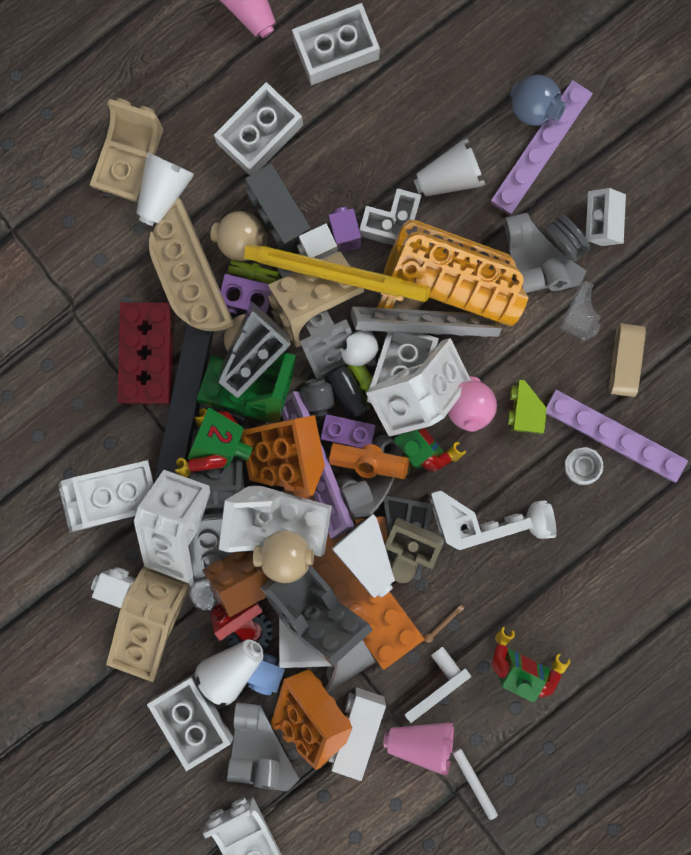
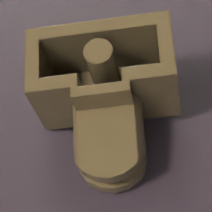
M397 517L385 544L386 549L396 553L391 565L394 580L399 583H408L414 577L419 564L433 569L443 546L444 538Z

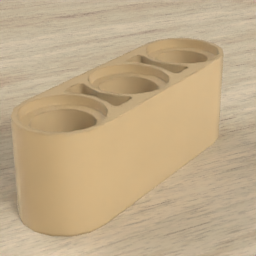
M618 324L609 380V394L636 397L645 343V326Z

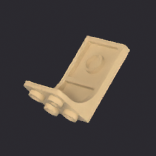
M116 98V101L108 99L107 105L110 109L109 130L90 186L138 203L147 154L155 155L164 129L158 117L154 114V110L145 106H140V109L133 107L130 102L121 98Z
M340 251L322 259L350 266ZM294 272L269 284L270 296H267L273 309L271 314L277 324L281 323L283 330L289 334L290 342L292 341L297 348L301 346L299 340L300 331L307 321L315 315L363 293L364 288Z

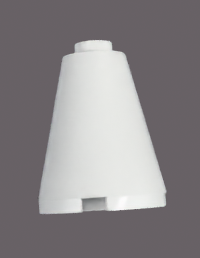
M468 138L460 141L416 173L417 179L414 180L419 194L424 193L425 196H432L486 185L484 180L480 182L478 180V176L482 174L471 147L468 149L465 147L466 144H469Z
M148 153L145 160L136 211L140 215L139 220L153 226L154 222L159 223L192 180L194 174Z
M245 640L203 660L196 667L195 678L199 676L201 683L198 687L205 697L218 705L221 703L229 705L235 701L263 660L261 645L253 640Z

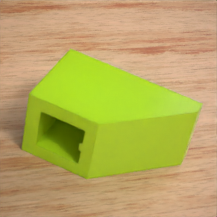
M518 380L516 386L512 385L510 400H514L513 410L508 412L507 424L511 425V431L543 434L547 408L525 380Z

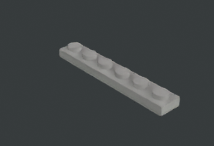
M352 306L350 314L355 330L366 332L371 330L388 333L409 332L412 334L432 333L435 335L453 334L458 336L499 337L502 329L499 322L474 313Z

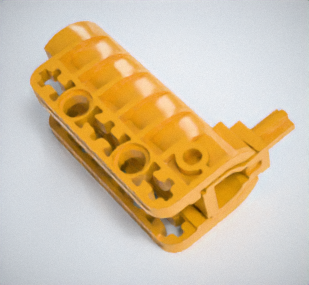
M407 220L401 226L383 275L429 286V298L508 326L516 324L528 301V296L522 287L523 275L516 268V263L512 256L417 220ZM415 226L417 232H412L408 235L406 230H411ZM433 235H440L443 238V240L434 237ZM480 252H486L488 256L480 254ZM514 274H515V277H516L517 281H513V280H512V277H513ZM381 293L382 297L377 308L393 309L396 300L402 302L404 297Z

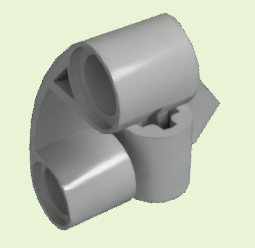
M528 213L504 218L510 256L514 259L516 268L523 275L522 287L526 293L549 288L551 291H558L581 285L587 270L568 259L546 239L531 221Z
M383 434L374 439L373 445L378 446L383 453L384 447L390 444V449L385 453L401 456V449L390 436ZM344 474L337 477L336 482L348 511L354 517L371 516L380 506L389 492L395 477L376 474L373 478H368L366 481L357 482L350 475Z
M363 640L334 666H328L326 676L329 683L325 688L327 693L376 663Z
M236 703L234 740L227 781L253 784L254 787L289 791L299 781V778L282 749L261 705Z

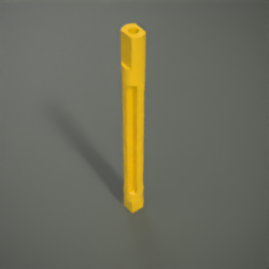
M252 244L245 246L244 258L257 261L260 264L422 302L427 301L430 295L429 286L403 281L400 278L266 246Z

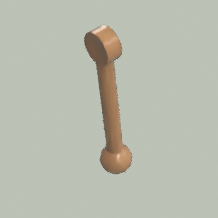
M462 604L458 605L430 634L428 633L424 636V641L431 643L434 639L433 637L465 607Z

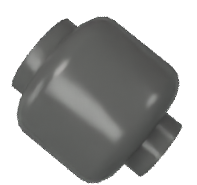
M323 378L305 381V385L300 389V394L306 409L315 416L326 415L327 410L334 406L331 384L325 382Z

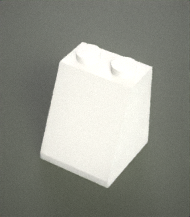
M372 514L365 518L331 549L372 597L380 596L382 598L392 590L393 587L390 584L395 580L377 518Z
M279 618L280 668L332 666L296 637Z

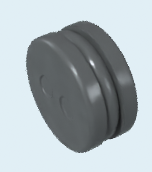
M558 215L552 223L545 227L546 233L553 243L571 261H577L580 258L579 256L590 250V244L583 233L565 215Z

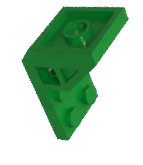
M289 353L281 354L238 398L218 382V371L224 359L211 356L197 396V403L269 423L277 422L280 420L293 379L296 355Z

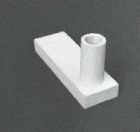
M444 647L431 656L449 681L405 714L410 723L472 677L466 668L462 671L459 669Z

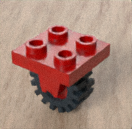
M260 601L231 617L228 616L220 603L210 612L214 634L220 641L227 636L230 646L237 645L245 640H253L266 647L268 645L267 639L271 640L272 626L264 609L262 610Z

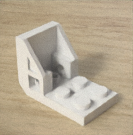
M451 338L442 340L423 364L402 370L371 387L366 394L388 436H393L429 427L444 419L461 396L462 387L458 388V386L462 382L471 381Z
M148 460L60 481L58 486L69 533L135 516L138 506L154 485Z
M163 470L138 506L134 519L144 567L186 583L190 582L193 577V570L188 545L199 529L210 495L209 485Z
M248 486L225 500L219 550L225 552L254 550L255 546H263L265 539L269 535L277 531L289 530L300 534L308 542L309 549H313L314 555L321 557L325 554L332 506L263 486Z
M442 491L428 493L430 503L433 504V512L441 537L444 538L445 543L458 550L533 528L530 517H524L522 514L516 513L504 517L505 522L499 524L498 521L483 523L480 525V529L473 511ZM466 524L467 529L461 531V526Z

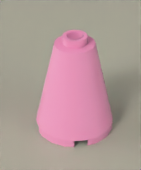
M220 0L255 37L261 35L262 38H265L274 31L273 26L276 22L268 0Z
M453 723L392 727L390 732H385L383 747L387 748L388 754L441 775H448L451 763L448 760L453 749Z

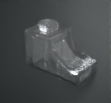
M584 281L579 286L559 329L583 341L589 340L591 336L595 338L601 327V324L598 323L601 316L596 314L591 303V292L594 285L587 281Z

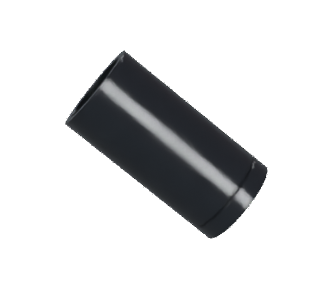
M348 365L326 376L350 420L372 409Z

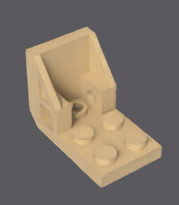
M143 566L120 609L106 665L154 682L167 638L174 627L188 592L189 583Z

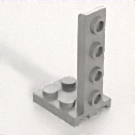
M277 268L282 278L294 273V271ZM325 310L307 321L305 325L311 336L301 340L300 343L316 379L348 365L343 361L340 348L347 349L346 339L352 335L347 320L334 325L328 311Z

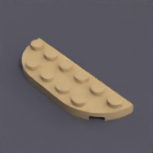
M178 197L164 218L159 223H156L149 237L151 259L174 312L190 326L204 331H220L235 326L185 206Z

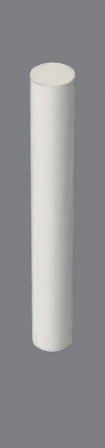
M461 748L455 749L452 753L489 820L496 818L498 814Z

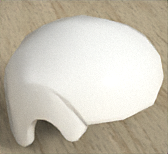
M371 330L367 332L358 331L346 339V350L340 348L341 356L346 364L361 366L369 363L375 357L378 351V343Z
M588 447L574 449L565 459L567 476L571 481L579 485L594 483L603 472L604 466L601 456L597 451Z
M545 500L532 503L526 517L531 518L533 528L529 529L530 532L539 539L555 538L556 522L551 504Z

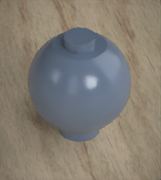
M528 76L521 80L520 83H516L511 90L510 96L512 97L513 111L517 118L525 124L539 126L548 123V119L557 122L566 109V103L561 101V92L558 85L547 76Z

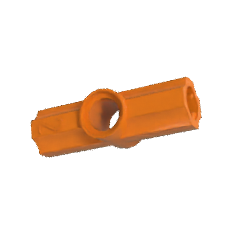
M333 443L329 464L355 469L357 474L364 478H373L376 474L405 479L409 458L383 453L378 446L373 444L364 445L361 449Z

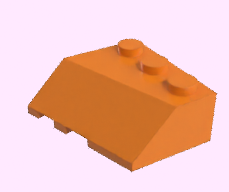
M315 415L243 430L241 435L242 443L253 447L250 457L246 461L249 480L270 486L284 487L285 490L303 492L304 495L308 496L314 495L325 467Z

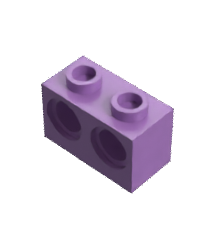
M341 207L333 210V214L329 215V226L337 244V251L344 253L361 248V235L354 209L348 210L347 207Z
M225 274L221 294L229 313L236 315L238 311L246 313L252 299L256 296H262L265 298V302L259 308L269 316L271 308L267 296H270L269 284ZM232 290H238L241 293L240 298L234 302L229 301L228 294Z
M326 414L321 440L362 449L364 445L372 443L375 425Z

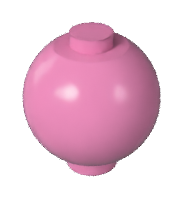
M470 376L471 381L462 382L458 386V388L462 387L461 396L448 412V415L456 426L473 432L486 427L493 420L497 410V401L493 391L487 385L482 383L479 378Z

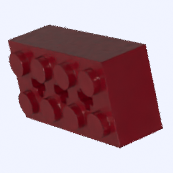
M120 302L118 403L123 405H170L173 394L175 312L170 303ZM146 325L152 327V330L147 331V335H145L142 330ZM147 349L150 352H152V354L148 355L147 359L145 360V358L142 357V353H144ZM145 374L151 377V380L146 381V385L141 381Z

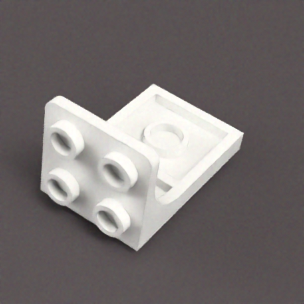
M245 797L240 798L232 803V808L226 811L219 809L209 815L210 819H208L202 834L204 838L212 836L223 855H282L253 797L247 800Z

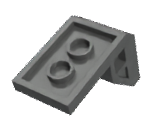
M200 428L192 430V446ZM233 456L227 468L222 467L190 473V479L210 487V495L203 515L223 513L225 500L245 488L242 474L243 459Z
M309 565L306 574L297 581L279 583L269 579L260 587L285 626L332 666L373 631L369 623L338 601L332 589L311 565Z

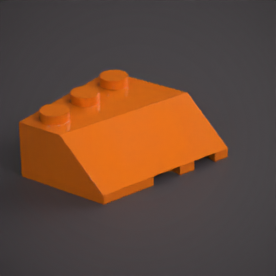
M310 669L284 679L270 725L274 730L280 729L284 733L283 739L287 743L293 741L296 744L297 752L317 770L347 743L353 727L348 717L344 716L338 708L334 698L329 696L324 689L320 679Z

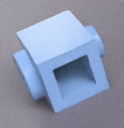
M264 653L263 660L248 680V687L265 695H271L272 692L276 693L285 668H280V663L277 662L278 658Z

